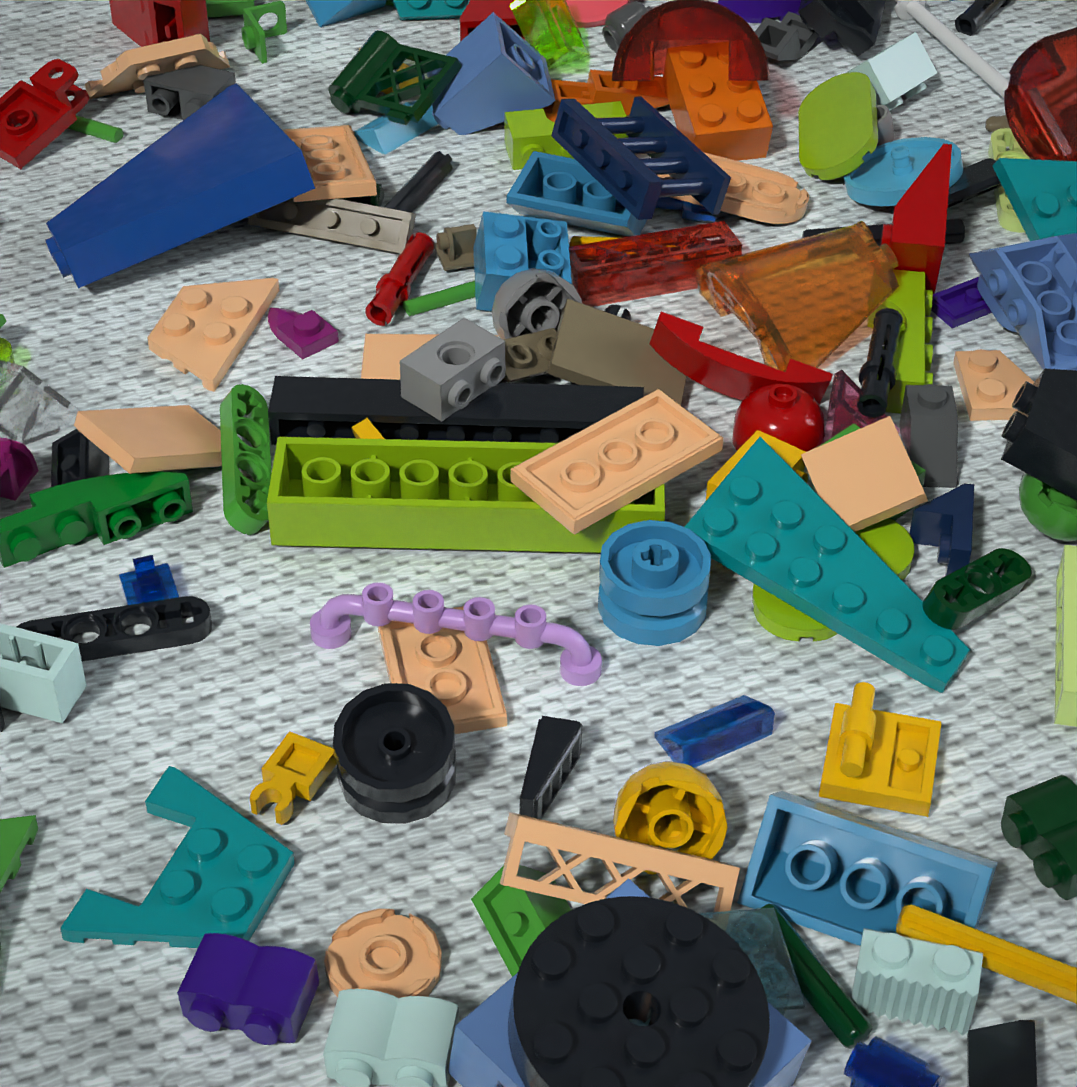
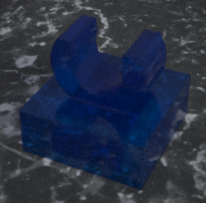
M153 555L133 559L134 571L119 574L121 588L127 605L179 597L169 564L165 563L155 566Z

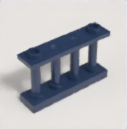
M634 98L629 117L595 118L576 99H561L551 136L637 220L652 219L659 197L692 195L712 215L720 213L731 177L644 98ZM613 134H626L629 138H617ZM635 154H647L651 158L639 159ZM669 174L673 179L661 180L657 175Z

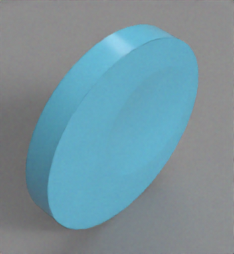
M933 137L907 138L881 144L876 147L872 154L868 150L862 157L864 162L861 166L844 176L847 194L852 200L861 204L895 206L943 144H952L950 188L963 174L961 150L951 141Z

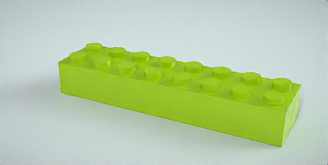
M278 437L267 498L271 545L601 553L602 545L618 529L631 523L646 520L665 521V487L662 484L574 535L511 482V468L558 443Z

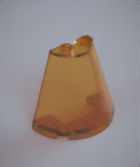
M859 221L854 225L706 263L697 269L696 282L701 296L720 317L733 313L757 339L765 365L784 371L791 358L818 368L899 287L893 271L898 266V261L891 248L887 244L878 246L868 226L863 221Z

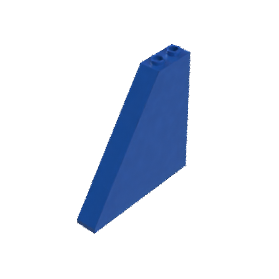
M236 83L226 88L49 220L46 224L52 237L46 239L45 242L63 278L71 275L77 287L81 288L313 190L315 186L302 150Z

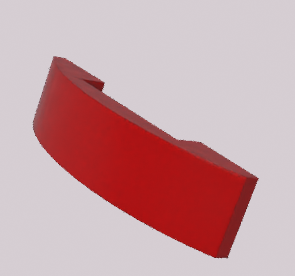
M660 312L649 345L682 374L716 392L743 401L750 392L758 387L775 383L789 384L805 390L820 404L831 382L832 373L791 358L785 370L781 371L701 342L699 339L704 328L703 326Z

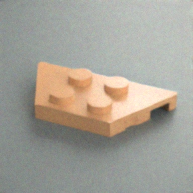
M198 34L126 50L116 58L115 62L107 65L100 71L103 80L88 81L84 87L89 95V99L133 89L135 93L140 94L145 92L143 80L147 76L198 65L216 69L229 68L230 65L224 51L218 53L214 43L208 42L206 37Z
M276 278L183 286L147 337L149 350L162 359L170 360L173 366L182 373L191 372L202 380L204 388L215 392L278 294L279 280Z

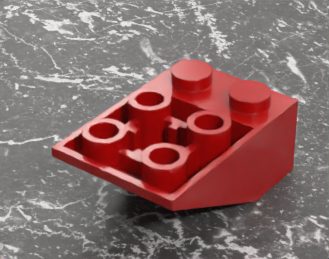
M109 0L112 24L140 47L202 34L210 42L206 0Z

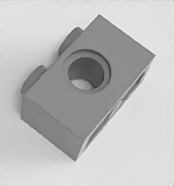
M461 319L400 360L401 397L442 422L505 378V341L468 319Z

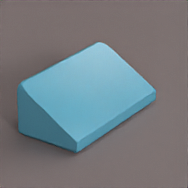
M417 100L406 102L403 105L412 107ZM431 105L418 123L409 121L407 125L389 121L386 114L355 130L354 135L358 141L386 155L438 125L432 115L433 107Z

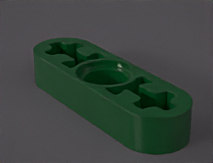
M1004 548L995 549L937 580L923 601V610L926 616L938 626L951 630L959 629L1017 596L1032 574L1031 567L1018 553ZM970 583H972V584L978 586V587L981 588L985 593L980 592L979 590L975 589Z

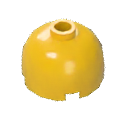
M671 761L649 764L631 775L618 792L613 814L615 835L618 838L663 848L682 846L677 850L678 852L713 859L722 848L728 828L722 798L706 774L688 764ZM645 870V871H644V872H646L647 874H651V875L657 874L656 872L649 871V870Z

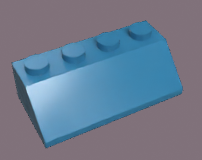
M779 791L769 796L737 903L752 909L762 908L768 903L773 904L787 921L858 946L861 945L864 928L898 934L896 932V924L899 914L905 905L911 904L977 929L998 862L784 791Z

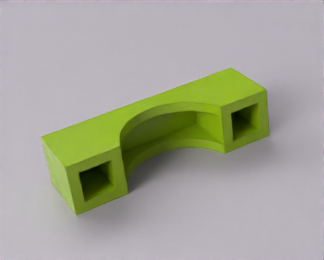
M873 268L868 297L867 327H874L875 314L881 309H894L903 318L894 362V368L897 373L896 382L888 394L887 413L901 414L906 385H928L933 383V373L925 372L931 369L933 345L930 344L933 317H926L931 314L933 291L925 290V272Z

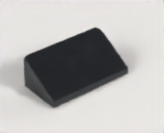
M987 158L965 167L960 179L949 188L948 208L1002 187L992 167L996 160Z
M77 429L52 443L51 487L81 479L109 475V456Z
M1019 1020L968 1030L967 1087H1037L1035 1020Z

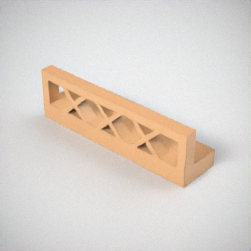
M509 812L504 834L511 838L500 880L501 885L587 904L605 899L606 895L618 888L628 878L631 880L643 871L649 870L657 873L668 893L658 899L669 902L674 901L675 904L686 908L687 906L681 895L700 883L719 887L711 921L726 932L740 871L739 867L725 862ZM525 842L546 846L558 866L538 880L517 875ZM557 849L576 853L577 855L564 862ZM590 857L601 859L613 878L612 881L593 893L581 890L570 872L572 868ZM614 863L631 866L632 868L620 875ZM563 875L570 887L551 882ZM668 875L687 880L675 887Z

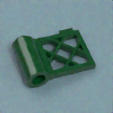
M375 31L329 86L330 101L343 113H358L362 108L386 114L389 121L403 125H407L409 121L418 123L462 66L458 58L402 45L389 34L383 31ZM406 59L415 61V65L397 71ZM442 68L437 75L425 79V73ZM418 76L419 82L400 89V83ZM392 87V93L376 98L380 91ZM421 94L412 107L402 104V101Z

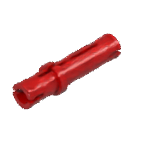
M417 232L416 236L412 234L390 272L383 275L378 281L376 294L365 309V314L372 323L384 326L386 322L389 324L398 306H402L403 301L408 300L411 294L412 283L435 249L434 241L429 235L422 232Z

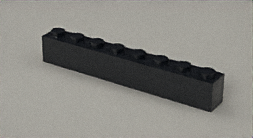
M275 376L268 409L271 445L277 444L278 437L355 438L351 427L366 418L371 421L385 439L559 443L644 397V387L498 383L470 401L466 407L459 409L441 422L401 397L400 380Z

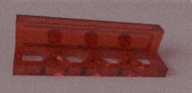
M725 221L569 247L573 286L581 297L582 304L590 307L741 281L742 244ZM716 237H719V238H720V239H717V240H706V239L716 238ZM586 259H595V260H593V261H587V262H581V261H580V260H586Z

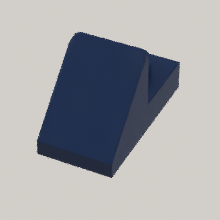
M964 483L919 506L913 512L909 533L913 543L938 547L937 563L946 564L945 576L969 564L972 552L974 484Z

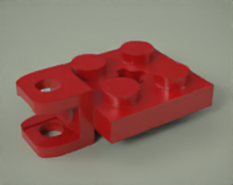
M54 59L30 77L33 86L20 80L0 97V158L22 169L77 120L76 114L88 103L89 95L86 90L74 85L79 76L74 66L61 59ZM63 72L60 77L51 78L54 74ZM68 96H75L71 101L67 98Z

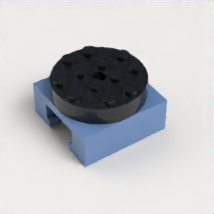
M628 878L605 899L589 902L574 908L560 916L538 935L525 954L518 973L455 1025L448 1073L462 1087H791L794 1084L812 1040L767 1001L757 970L746 953L728 933L692 909L669 901L650 898ZM628 1019H637L644 1023L650 1019L648 1026H639L633 1024Z

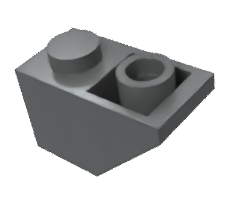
M203 65L147 76L143 80L148 112L185 120L226 88L236 84L234 72Z

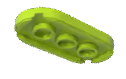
M860 72L837 75L818 85L802 101L798 113L799 161L808 176L813 178L814 175H818L820 180H833L843 177L861 166L864 162L862 157L868 150L870 154L874 152L878 144L876 92L868 76Z
M887 518L855 532L902 581L907 577L911 570L914 556V543L904 527L891 518ZM756 584L753 585L752 603L756 620L773 635L785 640L798 642L800 637H813L814 642L826 640L838 634Z

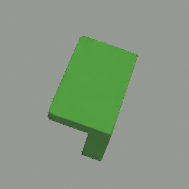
M503 865L471 900L513 977L518 973L525 954L538 935L560 916L571 911V908L565 899L501 885ZM519 865L517 872L518 876L535 880L547 874L523 865Z

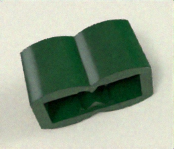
M1059 775L1007 796L1001 819V829L1005 839L1012 847H1020L1027 857L1033 860L1034 871L1039 881L1047 888L1052 887L1062 899L1067 901L1077 897V785L1068 777Z

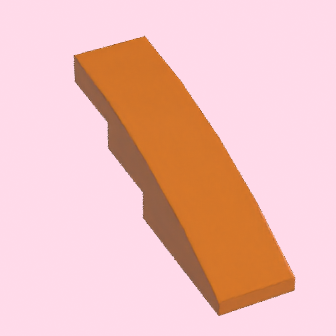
M590 69L587 83L551 79L556 101L550 106L541 109H544L545 115L549 120L555 122L561 99H576L581 105L621 101L626 116L630 115L635 97L644 98L654 108L668 105L669 101L662 83L663 77Z

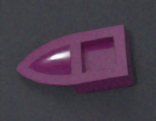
M269 308L268 323L271 331L302 360L339 342L338 330L313 310L302 314L284 308Z

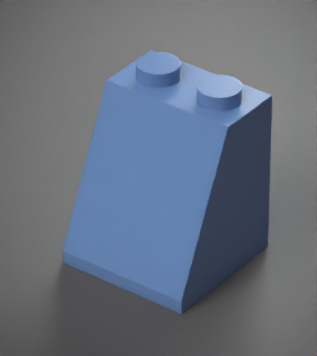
M493 12L446 54L447 56L458 58L462 67L432 104V115L441 127L445 129L450 127L458 135H468L504 122V112L541 109L550 106L556 100L546 58ZM442 68L427 72L428 78L437 75Z

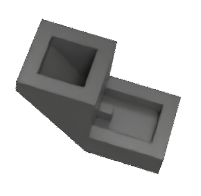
M788 11L781 22L765 17L747 41L746 47L749 50L778 61L798 60L806 55L819 35L814 29L811 30L804 25L800 15Z

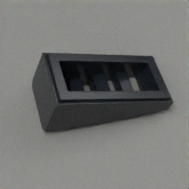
M542 716L539 719L520 795L519 814L542 819L580 758L582 743V724L580 722Z

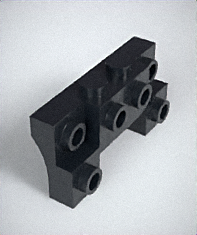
M801 0L798 13L807 28L814 29L821 38H824L833 31L841 45L845 48H850L858 57L876 43L886 0Z

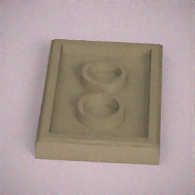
M567 298L562 310L547 374L579 385L644 387V396L659 389L679 405L682 403L687 377L671 366L649 345L654 332L653 328Z

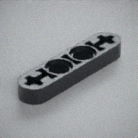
M184 596L30 620L16 627L52 637L62 636V639L75 642L73 639L80 633H97L99 636L95 640L88 643H78L83 662L194 644L202 641L209 635L212 629V620L207 602L198 597ZM193 617L194 622L183 623V618ZM166 620L167 627L161 628L160 621ZM134 624L150 626L149 630L139 635H130L124 632L126 628Z

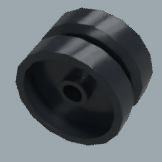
M385 683L362 691L344 706L334 724L333 750L337 763L338 782L346 802L361 816L380 823L407 824L429 817L446 803L456 784V750L454 724L443 703L431 692L411 684Z

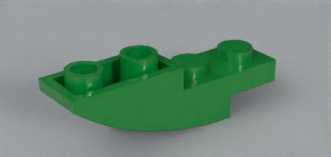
M122 473L81 479L29 494L32 508L0 519V562L4 568L19 562H27L51 550L68 544H76L94 534H97L102 544L106 545L120 539L131 538L138 532L165 522L176 521L182 516L193 512L189 479L185 473Z

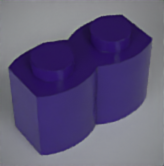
M207 933L204 934L177 994L183 1016L195 1027L208 1032L218 1031L221 1027L231 1030L239 1029L256 1043L273 1045L277 1041L282 1043L296 1042L320 981L316 959L304 953L278 946H258L232 935Z

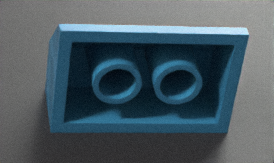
M537 151L532 152L506 196V203L520 215L566 221L569 225L633 238L639 237L648 220H637L575 159Z

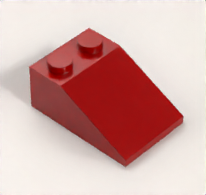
M943 144L895 205L892 224H883L876 268L925 272V290H932L933 294H935L945 247L952 144Z

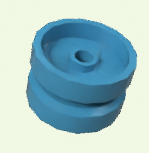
M646 520L631 523L613 532L602 545L600 557L598 610L604 624L618 637L641 645L662 646L677 643L696 633L706 619L711 554L704 540L690 529L667 521Z

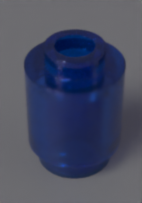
M878 1036L873 1037L868 1045L859 1041L854 1047L844 1070V1075L852 1079L850 1087H939L942 1076L929 1070V1062Z

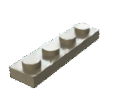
M291 198L249 216L247 224L401 254L410 236L413 234L416 214L337 198L294 202Z

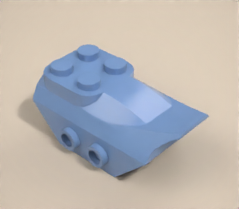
M1077 233L969 253L971 261L979 273L978 291L996 320L1009 331L1019 334L1043 370L1045 368L1077 370Z

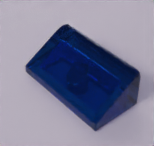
M743 695L656 731L654 737L673 762L688 764L695 768L772 735L775 712L769 705Z

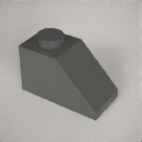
M934 384L906 385L899 428L902 443L910 460L926 470L923 487L956 488L958 414L953 387Z

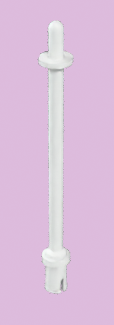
M894 0L897 3L895 6L896 15L901 20L913 18L917 20L1015 107L1014 117L1020 124L1029 125L1044 140L1052 139L1051 134L1045 128H1048L1055 136L1059 133L1062 121L1045 108L1044 101L1036 94L1025 96L924 7L926 0Z

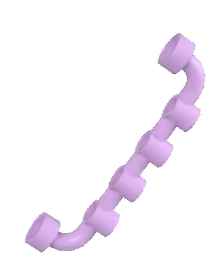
M372 583L363 589L362 595L342 594L329 599L322 609L317 611L310 619L312 641L317 646L326 649L341 647L350 640L351 620L349 615L363 616L364 620L372 626H384L391 621L412 623L419 632L425 634L436 633L442 628L464 631L465 635L474 641H485L493 635L515 638L519 646L527 649L538 648L544 643L555 644L565 648L560 657V674L566 682L575 686H587L596 682L601 675L602 658L599 651L590 646L584 637L574 629L546 622V612L537 605H524L517 609L515 617L495 615V606L487 598H472L465 603L464 610L444 607L443 596L434 590L418 592L414 596L412 603L394 600L393 590L389 585Z

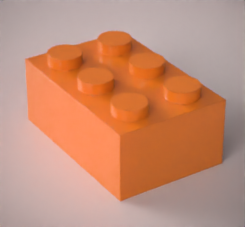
M735 40L667 48L662 83L677 129L705 153L735 161L766 158L773 125L744 41Z

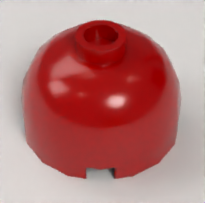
M780 383L761 386L750 392L737 408L733 422L732 444L738 450L759 430L807 452L824 443V414L814 397L799 387Z

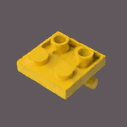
M867 682L857 683L854 686L851 705L835 703L819 797L928 817L942 721L874 710V686Z

